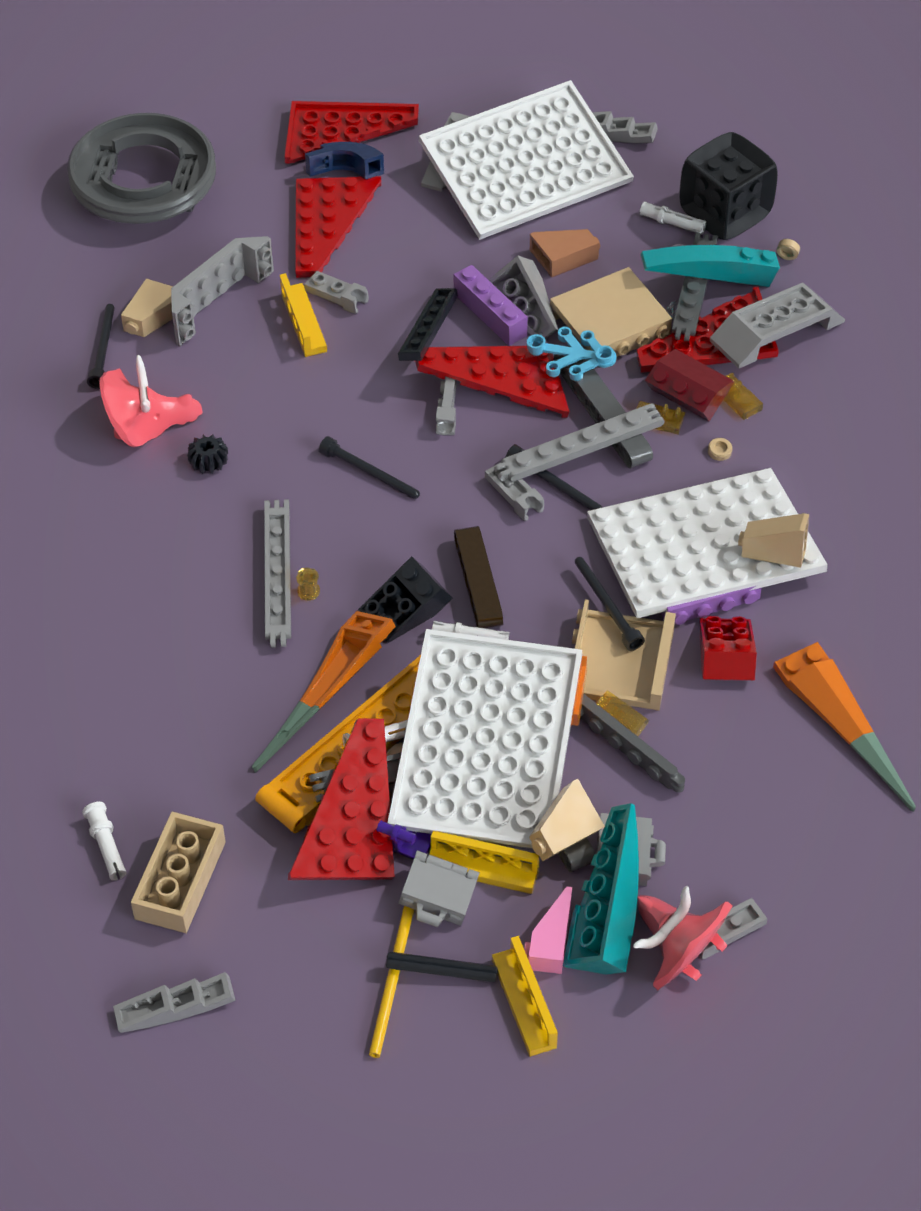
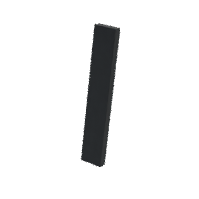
M436 288L398 352L399 361H422L458 297L456 288Z

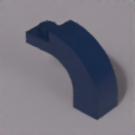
M331 142L321 144L319 150L305 153L306 173L310 177L332 170L354 171L364 179L384 174V154L366 144Z

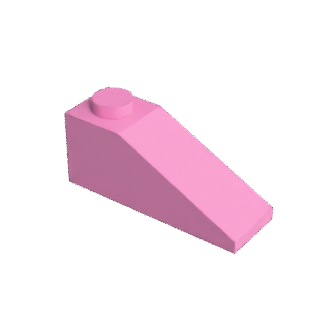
M572 887L564 889L532 931L531 942H525L524 950L533 971L562 974Z

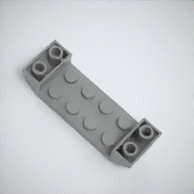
M268 236L235 238L171 288L172 317L176 344L178 346H181L196 334L195 315L210 305L218 296L225 293L233 284L240 281L243 276L246 275L259 283L271 275L274 271L271 238Z
M802 282L732 312L710 337L709 341L739 369L757 361L761 346L816 322L828 330L844 323L845 319L816 292Z

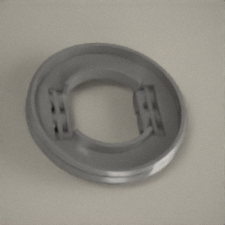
M135 113L110 119L87 132L72 149L68 159L67 171L72 193L84 208L107 220L140 224L166 220L185 211L193 212L194 206L206 196L213 185L216 175V162L211 142L196 126L166 114ZM139 145H153L170 150L180 159L172 186L170 181H166L150 188L130 189L112 183L113 175H115L117 170L119 152Z

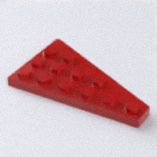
M292 101L285 149V164L304 160L305 153L319 150L321 144L331 142L359 143L418 125L419 104Z
M381 176L364 179L363 177L296 179V278L312 277L316 271H323V267L329 263L330 256L334 250H338L345 239V235L351 231L352 224L356 218H360L368 202L373 199L376 189L382 186Z
M754 287L752 292L744 296L739 295L732 301L725 302L712 309V313L705 317H699L695 336H690L689 341H684L685 335L682 334L680 340H676V333H672L663 339L657 338L651 344L638 348L636 356L640 371L650 372L659 359L674 349L704 365L731 363L709 341L710 337L732 312L762 300L759 287ZM776 341L761 346L757 359L778 357L779 350Z
M527 346L429 347L422 361H415L417 371L433 374L441 379L449 377L461 381L460 385L478 391H485L487 394L494 396L495 393L511 397L510 401L534 407L543 412L548 409L562 414V418H568L570 411L559 375L550 377L546 373L547 363L554 361L553 354L543 352L539 356H534L527 350Z
M358 718L355 721L338 764L334 768L326 791L320 800L319 807L312 818L304 841L288 873V880H392L395 877L391 836L377 832L379 822L382 820L388 823L390 813L384 719Z

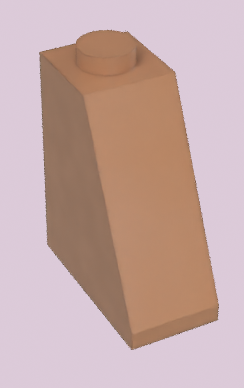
M588 229L530 233V251L551 277L598 260L600 242Z

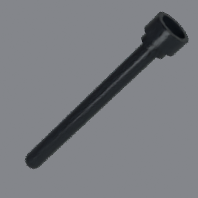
M107 304L105 307L95 365L89 371L87 377V384L94 389H100V377L105 372L103 368L115 309L113 304Z
M326 436L320 443L319 453L326 457L336 456L413 499H417L420 496L419 490L340 448L337 440L332 437Z
M514 444L508 450L505 458L525 450ZM548 470L535 473L588 509L603 508L600 504Z
M577 557L575 565L623 633L622 642L627 650L634 651L640 648L645 642L641 632L629 626L582 557Z

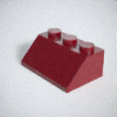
M677 349L659 359L645 379L651 390L707 421L711 420L734 384L732 379Z

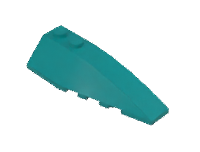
M687 245L641 252L645 271L770 287L780 269L775 252L748 247Z
M632 803L611 807L600 837V841L603 843L597 854H594L591 865L594 866L590 880H585L581 889L585 892L581 905H576L573 911L563 966L566 968L605 975L626 972L636 918L639 881L638 831L635 805Z

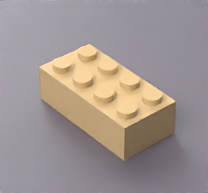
M171 812L131 901L135 920L187 934L226 843L223 825Z

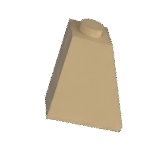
M146 279L121 314L123 330L130 334L145 337L173 319L171 288L173 286Z
M803 513L748 522L745 532L741 531L739 535L738 546H742L741 557L801 568L807 547L809 514Z
M576 779L562 788L529 838L532 842L533 850L544 861L593 835L605 826L580 781Z

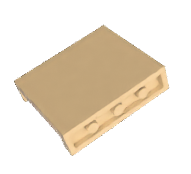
M629 267L550 299L555 320L561 318L580 343L581 333L590 330L594 333L595 339L600 345L610 346L615 351L617 357L652 343L657 338L663 339L671 335V316ZM584 346L586 350L593 351L590 346Z
M585 600L583 609H578L576 624H580L579 629H574L572 644H576L575 649L582 650V656H587L584 694L591 700L660 711L676 613L666 612L664 621L623 615L629 626L639 630L645 638V642L640 648L628 651L622 642L623 633L610 614L588 610L589 600Z

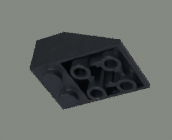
M411 556L358 610L363 613L393 620L396 627L385 639L389 643L434 617L453 597L421 563Z

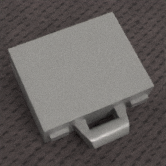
M607 813L600 814V819L604 826L609 815ZM636 817L639 851L638 885L646 886L647 881L651 878V867H661L665 864L666 844L662 840L653 838L654 825H652V818ZM604 828L598 831L597 852L603 844L600 841V837ZM650 847H655L654 858H650Z
M417 850L398 904L415 909L416 920L438 927L443 920L461 926L480 872L469 869L467 872L468 868L432 855H429L427 858L426 853Z

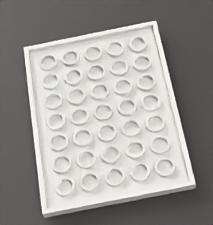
M571 80L419 135L418 140L479 240L630 183L634 177Z
M771 468L587 511V518L636 618L665 612L667 607L749 587H754L751 589L754 590L827 572L828 564L809 532L806 553L801 568L741 557L742 546H738L740 532H745L748 522L798 514Z
M426 629L388 823L394 826L396 824L401 825L409 831L432 834V831H438L479 841L532 848L529 836L560 793L582 660V650Z

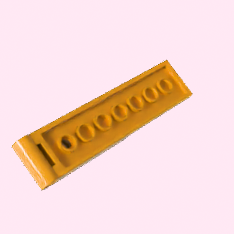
M421 655L270 783L264 785L257 792L255 801L293 833H298L305 825H310L320 802H316L315 796L324 794V790L313 792L312 786L321 783V780L310 782L309 776L335 768L344 750L342 736L345 733L351 734L353 725L358 718L384 719L385 726L408 720ZM405 728L388 732V734L390 735V734H394V733H397V732L404 731ZM401 739L387 742L386 752Z

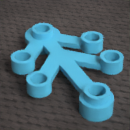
M561 327L558 330L559 341L566 342L569 347L548 344L545 342V338L539 334L531 335L527 339V350L534 356H539L543 352L565 356L557 361L547 363L546 373L550 377L558 376L561 372L560 369L581 359H587L588 361L569 368L570 379L579 381L583 378V373L597 366L602 368L611 367L617 359L615 351L610 346H601L595 339L594 333L590 330L583 331L580 338L581 344L590 346L593 351L585 350L572 335V330L569 327Z

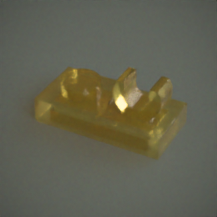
M733 373L726 375V377L734 381V384L725 396L724 401L743 420L762 411L763 403Z
M639 401L637 408L651 403ZM654 404L656 410L660 413V417L665 421L662 426L655 429L679 435L685 418V412H682L680 407L674 410L668 408L667 404L664 407Z
M608 690L596 703L637 736L640 735L650 721Z

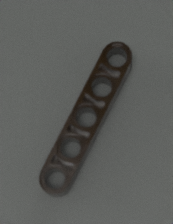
M475 526L454 530L455 545L476 626L478 628H489L503 625V613L480 527Z

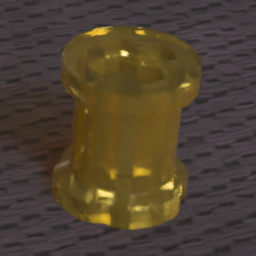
M303 568L298 571L296 576L297 583L299 584L298 595L303 600H314L320 594V587L317 584L319 574L315 569Z

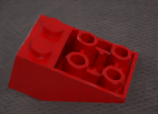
M717 616L700 618L701 669L703 679L755 681L757 651L751 619L740 616L733 617L732 619H722Z

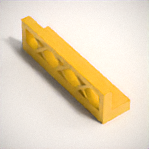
M286 273L280 274L281 295L304 356L308 357L327 352L325 339L303 283L290 285Z
M432 831L429 855L468 868L467 872L469 869L480 872L477 882L528 894L533 893L539 872V855L536 853Z
M519 936L512 937L510 949L492 954L493 965L497 966V975L528 1054L531 1057L556 1049L558 1032Z

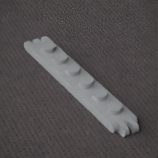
M651 403L502 459L501 464L494 467V470L498 474L500 481L508 479L517 481L658 428L665 421L660 417V413L656 410L655 405Z
M284 499V507H280L279 500H274V508H270V500H264L265 639L270 640L271 648L276 647V639H281V647H286V639H291L289 499Z

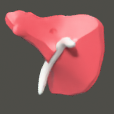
M140 355L136 357L139 387L131 385L120 368L104 372L100 377L101 397L109 420L115 428L114 437L123 440L131 447L142 446L147 441L157 438L171 425H185L186 422H193L203 412L199 401L193 399L190 394L180 397H167L150 389L144 363Z
M685 886L680 894L681 902L678 908L652 896H638L637 907L639 914L653 933V936L648 939L638 940L634 943L633 947L651 949L659 945L664 960L653 982V987L657 991L681 972L697 981L702 974L690 964L705 949L709 942L713 943L717 950L723 952L726 949L727 944L718 935L717 931L724 923L733 906L732 904L724 902L716 909L699 916L688 913L691 905L688 886Z

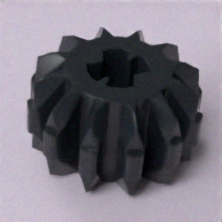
M203 434L201 439L194 437L193 443H190L188 447V461L194 471L200 470L202 474L210 471L213 474L215 469L222 470L223 465L227 464L228 447L224 444L221 437L216 438L214 434L210 437H206Z

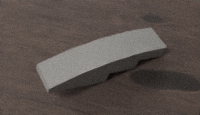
M611 111L592 112L610 141L626 143H653L658 130L656 122L635 123L634 117L613 118Z
M224 972L200 983L194 978L170 989L163 985L113 1007L118 1031L123 1033L185 1019L236 1000L230 976Z

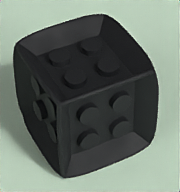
M734 132L722 134L696 149L684 161L680 180V205L688 216L705 220V230L712 235H717L722 240L734 238L762 221L770 213L776 195L777 166L768 154L745 137Z

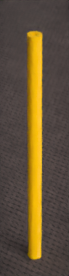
M403 907L393 952H405L414 913L412 908ZM389 969L369 1051V1056L373 1058H379L400 970Z

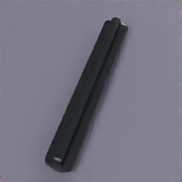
M388 952L386 958V967L389 969L495 982L498 970L495 965L397 952Z

